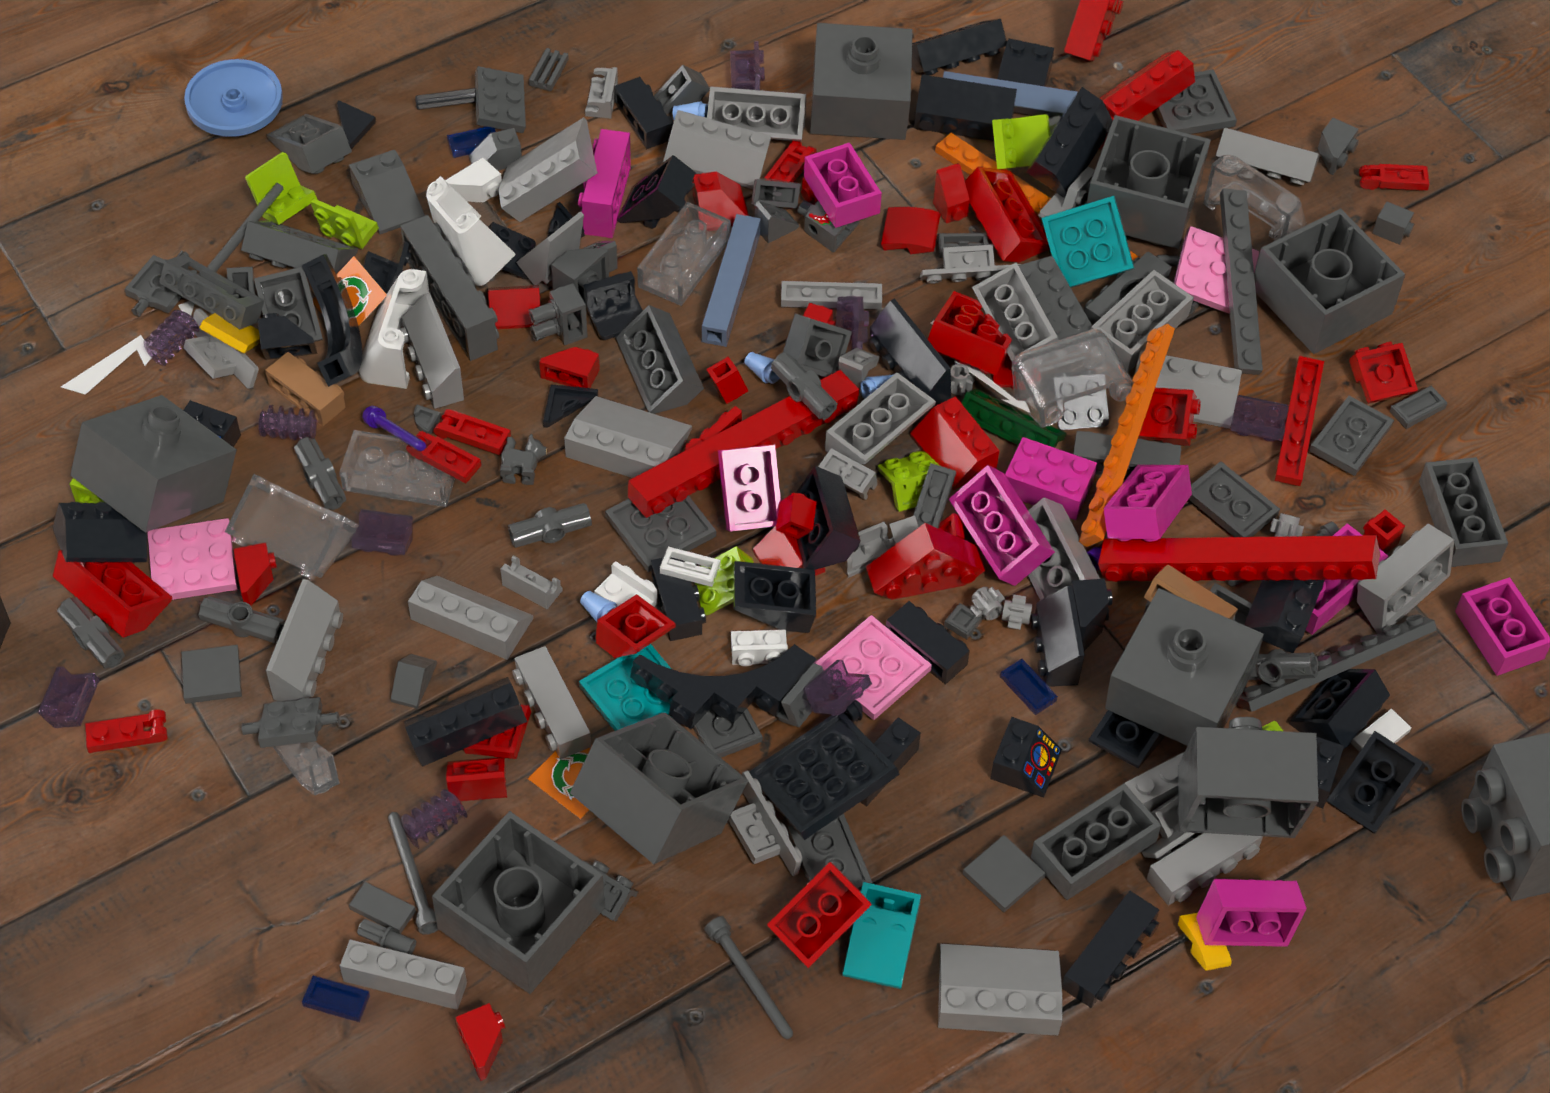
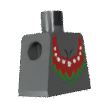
M803 200L798 208V213L805 216V232L832 252L839 248L860 222L858 220L835 228L819 201L814 205Z

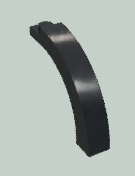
M323 254L303 264L302 267L318 300L326 325L328 351L325 359L317 364L329 387L358 372L362 362V341L354 309L341 277H337L327 254Z

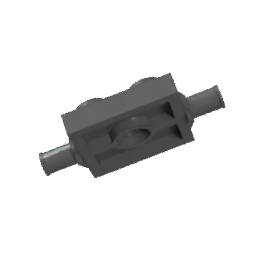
M183 250L177 255L178 257L184 254L189 257V254ZM153 255L125 288L126 296L139 301L131 309L134 315L140 317L147 307H154L169 314L182 298L181 295L159 283L166 259Z
M320 697L284 702L275 701L264 704L263 715L259 722L242 723L243 735L259 733L258 741L260 748L317 741L318 732L323 725L339 724L340 717L338 712L322 714Z

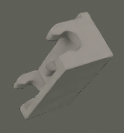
M616 67L612 69L596 68L594 69V74L605 77H592L585 116L611 119L615 103L614 86L618 85V69Z
M832 448L818 466L842 476L844 486L859 493L860 497L864 500L868 498L867 492L869 488L874 490L878 485L876 472Z
M885 522L858 532L861 540L858 549L850 555L847 561L839 563L848 578L866 571L867 565L895 545L894 538H888V527Z
M513 555L511 567L507 564L501 567L502 585L548 609L563 591L560 580L553 577L552 581L542 577L520 565V559Z

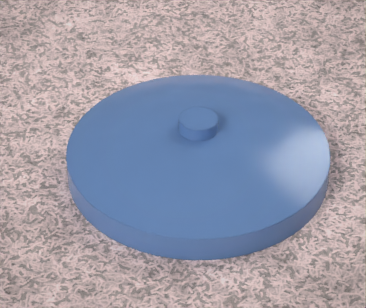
M230 59L213 63L193 76L186 87L184 99L187 113L196 126L214 135L231 137L250 134L268 125L281 109L283 94L279 79L266 66L251 60Z

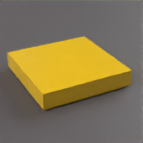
M216 313L205 318L199 327L204 332L241 353H246L261 343L258 329L251 325L238 329Z

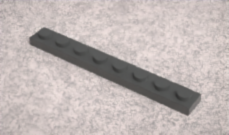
M1223 188L1220 192L1234 368L1242 370L1243 374L1259 375L1263 371L1247 191Z
M1419 614L1409 616L1405 622L1399 625L1386 626L1383 632L1376 635H1366L1360 639V642L1353 645H1343L1337 649V652L1330 655L1318 656L1319 665L1316 678L1281 679L1275 684L1264 683L1245 688L1237 702V706L1253 712L1436 631L1435 620Z

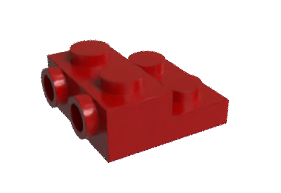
M1386 342L1372 350L1369 347L1360 348L1354 351V355L1349 359L1356 383L1361 382L1367 404L1413 394L1418 391L1403 342L1394 345L1393 342Z
M1155 387L1138 439L1163 441V443L1190 446L1191 439H1196L1197 424L1193 423L1194 414L1199 415L1201 401L1197 399L1194 390Z

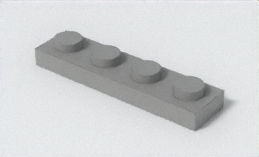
M782 281L781 307H808L809 303L826 308L882 310V284Z

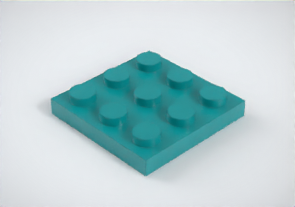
M1115 196L1042 218L1051 254L1070 288L1135 269Z
M651 644L636 654L615 659L579 681L580 689L614 731L663 712L669 714L670 704L668 702L660 700L656 694L645 687L639 686L630 678L632 663L639 654L658 665L671 669Z

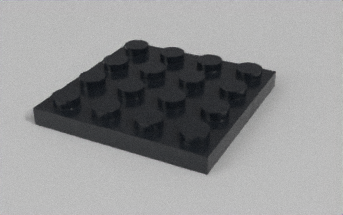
M841 710L749 771L753 779L756 778L759 781L765 797L804 840L900 775L896 766Z

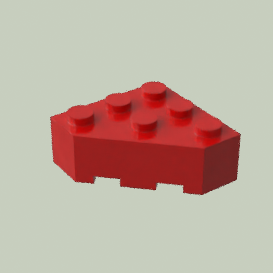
M1080 0L1064 52L1091 61L1099 57L1102 43L1106 35H1110L1115 16L1121 13L1124 1Z
M953 291L935 318L928 341L940 355L945 354L961 364H969L979 368L985 374L997 376L1012 342L1011 337L1008 334L1002 335L998 330L999 324L990 314H984L981 311L982 305L978 300Z
M927 523L918 527L866 566L874 593L891 600L965 586L985 572L975 544Z

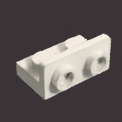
M616 561L611 565L612 574L594 591L595 594L615 602L617 607L636 594L653 607L657 605V589L654 584L649 580H643L631 568L625 565L622 566Z
M786 630L731 631L732 665L751 666L753 664H768L779 658L788 650Z

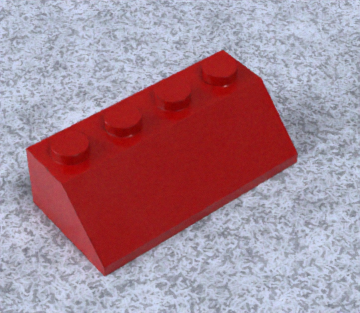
M1179 50L1164 53L1101 96L1100 99L1104 102L1110 116L1114 117L1117 115L1139 121L1195 83L1193 62Z
M977 166L965 180L970 199L969 203L974 209L977 219L986 230L987 237L994 244L998 256L1003 261L1020 263L1049 250L1050 247L1045 229L1013 173L1008 170Z
M58 551L52 577L123 638L144 631L172 601V596L132 562H66L62 551Z

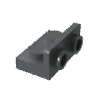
M813 663L791 691L786 694L785 698L781 701L783 708L777 714L779 721L800 727L830 691L831 688L822 666Z
M596 859L593 863L584 861L603 874L605 909L601 914L612 921H617L630 897H636L639 892L632 888L634 883L620 874H618L617 878L609 874L610 868Z

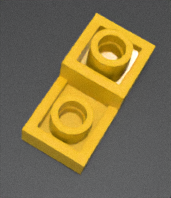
M1198 913L1179 917L1178 926L1193 943L1190 953L1205 971L1231 966L1232 960L1226 946L1204 944L1196 919Z

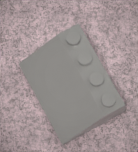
M581 118L507 166L498 189L503 210L521 222L597 174L587 119Z
M595 396L577 415L564 438L565 453L567 458L634 478L680 454L692 430V426Z
M940 944L938 1028L1059 1035L1062 1023V984L1059 951Z

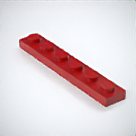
M1299 356L1274 481L1301 486L1324 361L1304 356Z

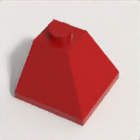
M717 171L695 174L692 180L694 183L692 193L702 231L731 227L734 224L736 214L749 216L740 184Z
M636 594L597 620L596 644L614 658L636 654L674 629L676 623Z

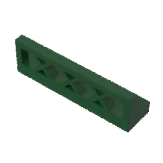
M978 389L967 391L962 405L980 427L1018 446L1022 437L1056 448L1057 443L1063 441L1067 434Z

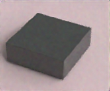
M959 603L945 620L944 627L967 640L982 622L983 616L977 618L970 608Z

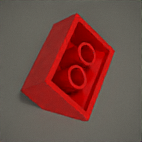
M956 396L933 407L910 433V437L922 452L930 455L940 466L957 472L951 488L953 491L968 483L987 465L997 469L1000 450Z
M829 862L767 926L810 968L872 904L834 863Z

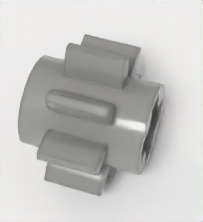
M955 363L950 368L951 393L962 396L966 390H972L975 375L969 373L967 366Z
M1281 513L1279 519L1273 518L1270 531L1275 532L1274 537L1302 536L1304 526L1299 525L1300 518Z
M982 587L972 595L974 605L970 609L977 618L983 616L982 620L985 618L993 620L1003 612L1004 608L1001 602L1005 598L998 589Z
M1013 594L1012 601L1005 600L1002 620L1009 621L1008 628L1021 630L1022 623L1029 625L1032 604L1025 603L1026 596Z

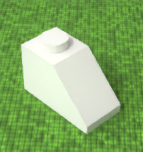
M481 158L445 181L467 202H485L499 194L498 189L502 178L500 172L484 158Z

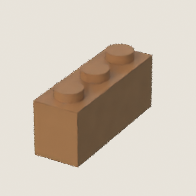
M287 352L265 370L268 384L272 389L322 426L326 425L346 408L344 392L340 386L334 384L328 387L322 373L312 370L300 357L296 358Z
M1168 564L1154 577L1144 596L1145 599L1151 602L1158 588L1231 620L1238 610Z

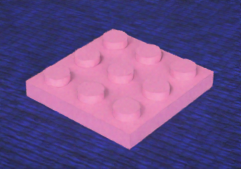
M1190 226L1186 232L1174 284L1193 296V301L1230 314L1224 239ZM1252 249L1255 272L1259 251Z
M229 518L148 531L151 579L172 596V600L237 590Z
M872 615L816 662L817 665L823 667L828 682L850 700L856 699L861 704L863 712L873 720L928 674L932 664Z

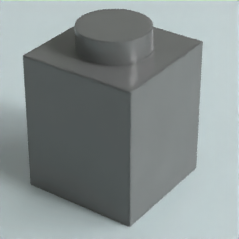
M1386 202L1377 217L1372 234L1400 245L1405 236L1409 237L1415 225L1411 222L1414 212Z

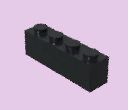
M1129 891L1065 974L1062 989L1090 1008L1093 1007L1097 1000L1102 1002L1111 990L1109 984L1114 978L1119 980L1126 971L1128 965L1125 963L1130 957L1135 959L1144 945L1141 942L1145 936L1152 937L1160 924L1156 921L1159 909L1132 891Z

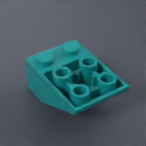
M863 882L861 893L872 905L853 924L843 976L901 989L919 913L921 894Z

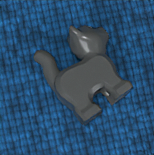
M530 434L525 451L514 449L516 445L515 439L508 437L501 456L500 474L503 482L515 484L514 474H522V484L533 485L535 479L534 471L538 460L546 456L547 447L543 446L540 440L534 439L533 435Z

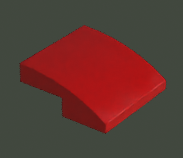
M919 207L888 208L881 242L884 251L908 248L910 254L934 252L940 213L935 210Z

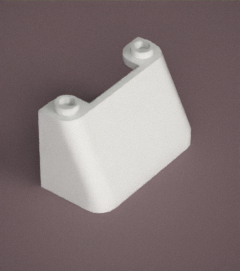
M441 176L428 186L426 197L434 223L439 225L443 239L449 240L454 256L460 257L465 273L471 274L475 285L482 286L486 284L516 254L479 219L481 215Z
M408 269L400 273L388 291L386 298L378 306L359 368L360 378L364 382L407 389L410 377L409 372H406L403 356L405 337L403 332L400 331V327H404L402 317L425 293H429L426 271Z

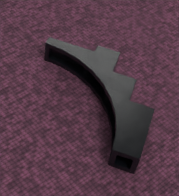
M794 644L782 656L763 667L740 674L700 676L678 672L658 665L639 654L632 663L630 678L639 686L645 687L656 694L660 700L668 702L670 704L668 715L677 723L692 729L710 709H713L720 717L734 723L752 702L757 704L761 710L769 712L776 717L783 708L781 701L813 663L816 664L817 658Z

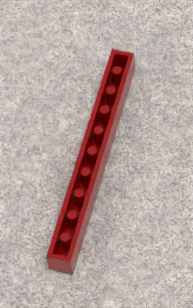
M839 370L820 380L821 387L838 403L837 409L829 418L825 420L819 419L803 401L796 402L789 396L628 480V498L645 518L658 514L666 507L675 502L683 501L688 495L698 490H704L709 484L721 479L718 450L775 445V449L783 445H788L801 435L809 434L818 426L830 423L835 417L854 409L858 402L859 388Z
M1376 535L1160 538L1151 542L1144 541L1143 539H1131L1128 541L1104 539L1098 565L1103 579L1113 582L1153 581L1154 577L1167 564L1193 581L1377 579L1380 550Z

